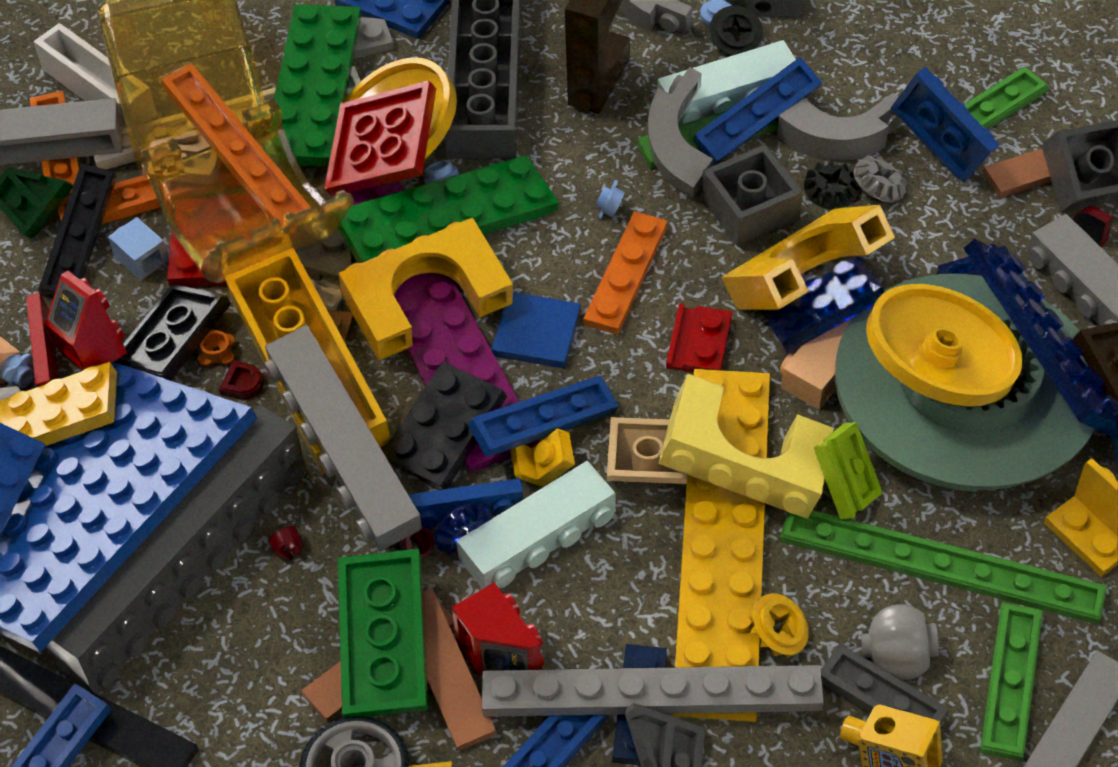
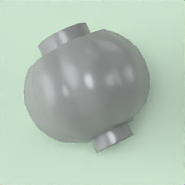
M894 604L883 608L873 617L868 633L860 634L863 657L865 659L871 658L875 665L903 681L912 680L924 674L930 668V657L939 656L936 624H926L924 613L910 605Z

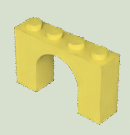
M687 374L675 398L658 464L807 519L822 495L825 479L813 447L823 444V440L833 432L834 428L797 414L784 437L780 456L757 458L747 455L732 446L719 429L717 416L724 387Z

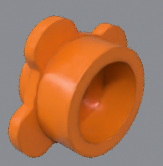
M219 330L210 331L199 344L201 354L197 357L198 363L204 367L214 363L231 364L235 359L232 353V346L235 344L234 336Z

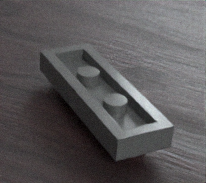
M839 644L821 669L823 686L871 714L874 706L880 704L940 721V726L947 717L949 708L842 644Z

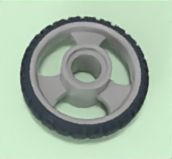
M363 716L340 718L339 721H332L325 728L322 727L306 744L299 762V767H315L321 752L324 749H329L333 751L331 756L332 767H350L355 764H360L364 767L410 766L406 745L399 734L384 722L370 717L363 718ZM353 734H364L375 737L384 742L392 753L387 757L374 759L373 751L369 745L360 740H352Z

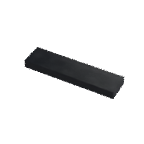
M80 165L38 288L41 296L54 298L61 274L69 271L78 279L84 278L117 179L115 171Z

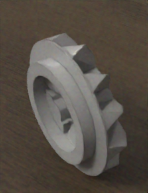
M867 155L864 159H859L854 167L855 180L873 198L885 202H896L907 192L905 188L908 181L902 177L903 171L895 169L892 162H885L881 156L875 159Z

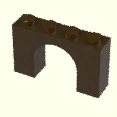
M569 0L565 7L568 105L573 106L579 112L586 113L590 111L600 114L630 60V37L609 31L613 18L623 0Z

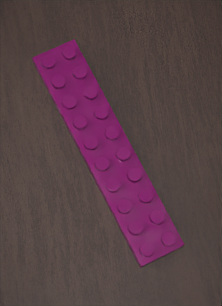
M400 181L342 194L331 198V203L334 210L404 191V188ZM422 273L404 281L397 289L394 297L412 326L413 346L406 349L424 386H427L441 363L445 362L502 389L508 397L501 408L518 403L519 400L454 280L438 273ZM540 439L524 445L533 448L540 442ZM477 443L464 464L468 472L472 473L512 457L511 450L486 457Z

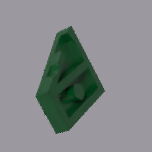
M7 167L0 176V209L24 236L34 238L71 191L73 184L60 178H50L42 174L28 173L20 169Z

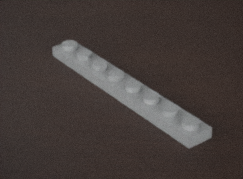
M820 665L483 671L482 713L483 717L625 714L626 708L633 703L664 714L822 711Z

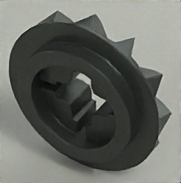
M734 5L720 9L713 16L709 34L711 35L713 46H717L722 50L723 55H736L756 49L762 40L763 28L761 21L754 12L745 7ZM734 21L737 30L743 32L738 42L734 39L733 34L727 33L730 32Z
M832 160L825 166L817 163L814 170L807 171L804 180L806 196L816 205L829 209L843 208L852 204L858 198L861 187L855 180L853 170L850 171L846 163L836 166ZM839 177V183L833 184L832 187L826 190L827 182H832L833 179L836 180Z

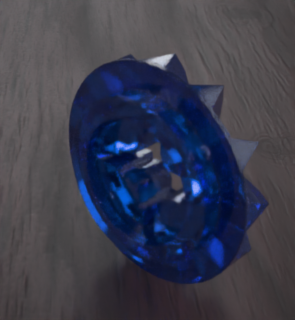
M473 503L461 506L448 514L442 520L434 535V542L439 550L446 551L448 554L457 551L456 541L491 520V510L484 503Z

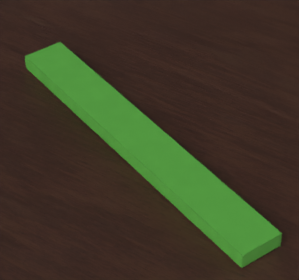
M812 510L807 519L788 512L780 535V542L1097 625H1099L1107 585L850 519L840 520L839 516Z

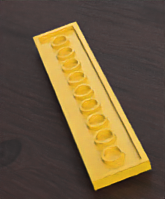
M694 369V376L724 387L717 421L725 439L736 449L747 455L767 458L770 373ZM687 475L675 668L759 666L760 637L757 634L750 633L754 623L748 616L754 609L753 603L761 598L765 503ZM757 712L674 713L672 716L756 722Z

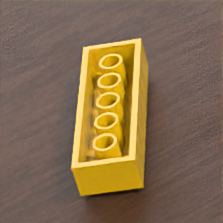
M292 247L226 276L225 281L232 302L263 362L269 360L265 345L308 325L379 447L386 446L391 439L387 420L294 248ZM279 381L275 385L282 397V393L286 392V390ZM289 411L321 475L325 474L318 459V456L322 455L321 450L316 443L310 446L300 428V424L304 423L300 414L296 412L292 415Z

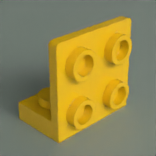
M1091 458L1084 464L1075 495L1046 516L1044 524L1100 577H1103L1118 565V481L1109 469L1100 466Z

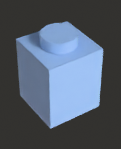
M138 217L119 227L113 234L108 236L114 257L140 281L169 261L164 240Z

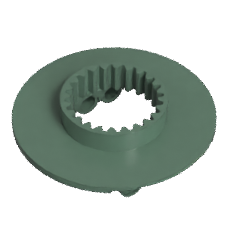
M929 275L911 279L884 290L861 307L851 319L840 340L835 361V383L839 402L849 423L857 422L864 443L889 464L908 475L940 487L961 491L977 492L978 490L1011 488L1012 486L1043 478L1064 466L1090 440L1101 413L1103 392L1073 340L1079 329L1063 313L1028 290L1011 283L979 275ZM929 284L957 291L981 303L1007 325L1020 346L1022 353V369L1020 373L1026 376L1022 393L1017 392L1013 402L1008 399L1004 400L1001 409L992 403L988 411H984L980 406H973L971 410H967L965 406H952L928 398L910 389L882 366L869 345L866 325L878 298L886 291L901 285Z

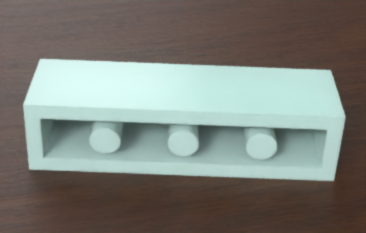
M782 40L694 67L693 69L702 73L701 87L681 116L678 126L727 111L796 59L785 41ZM687 70L659 78L657 90L660 88L668 93L674 79L678 75L684 76Z
M586 461L456 541L458 558L482 589L494 582L499 589L504 588L514 580L516 574L528 566L530 568L540 566L553 550L561 545L564 548L570 547L578 541L582 532L593 525L601 527L608 523L613 517L614 512H616L615 492L593 466Z

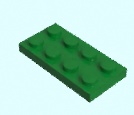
M419 549L338 557L343 717L363 716L364 718L429 711L422 564Z

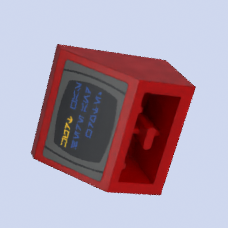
M66 271L61 274L45 322L58 350L81 371L91 366L96 367L107 362L112 363L127 354L121 341L125 338L124 332L114 319L110 320L106 312L110 305L105 295L98 288L93 290L85 278L78 279L72 273Z
M495 582L452 606L456 642L478 676H483V671L542 670L541 666L544 665V660L540 652V646L543 645V641L539 632L533 624L529 623L526 625L519 616L520 609L510 593L503 594Z

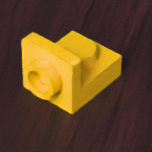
M558 428L533 448L522 445L510 449L516 478L540 487L550 484L575 465L570 435L568 432Z

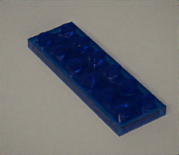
M974 238L963 249L1079 422L1118 438V402L1110 395L1106 396L1100 387L1104 384L1100 375L1092 367L1085 365L1080 358L1084 354L1080 346L1072 338L1065 336L1061 330L1064 323L1053 310L1045 307L1041 301L1045 296L1035 283L1026 279L1023 274L1026 270L1023 263L1012 253L1008 256L1005 255L995 244L987 245Z

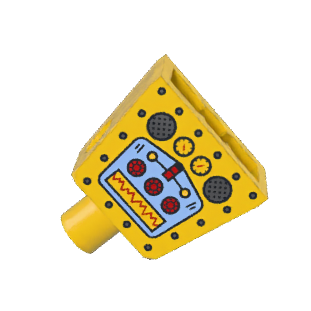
M879 704L874 706L867 721L848 715L843 722L840 739L859 746L862 767H940L943 762L940 721Z

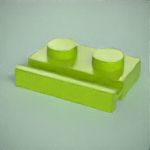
M857 422L844 423L823 440V444L813 447L840 520L854 518L857 511L865 509L883 493Z

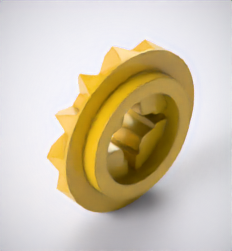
M771 593L762 596L753 603L754 609L748 616L754 623L750 633L759 635L761 638L760 647H769L773 657L783 654L787 658L804 649L809 638L808 623L801 609L791 599L780 594ZM782 618L780 632L776 633L773 629L775 621Z

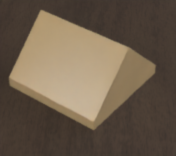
M611 417L607 481L687 484V474L658 464L670 419Z

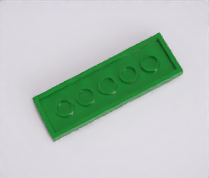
M294 4L263 144V150L276 165L328 167L340 104L346 101L362 18L361 7Z
M527 155L335 210L333 211V222L356 261L363 263L378 257L388 249H397L411 243L420 236L431 235L443 230L453 222H462L473 217L484 235L558 210L559 202Z

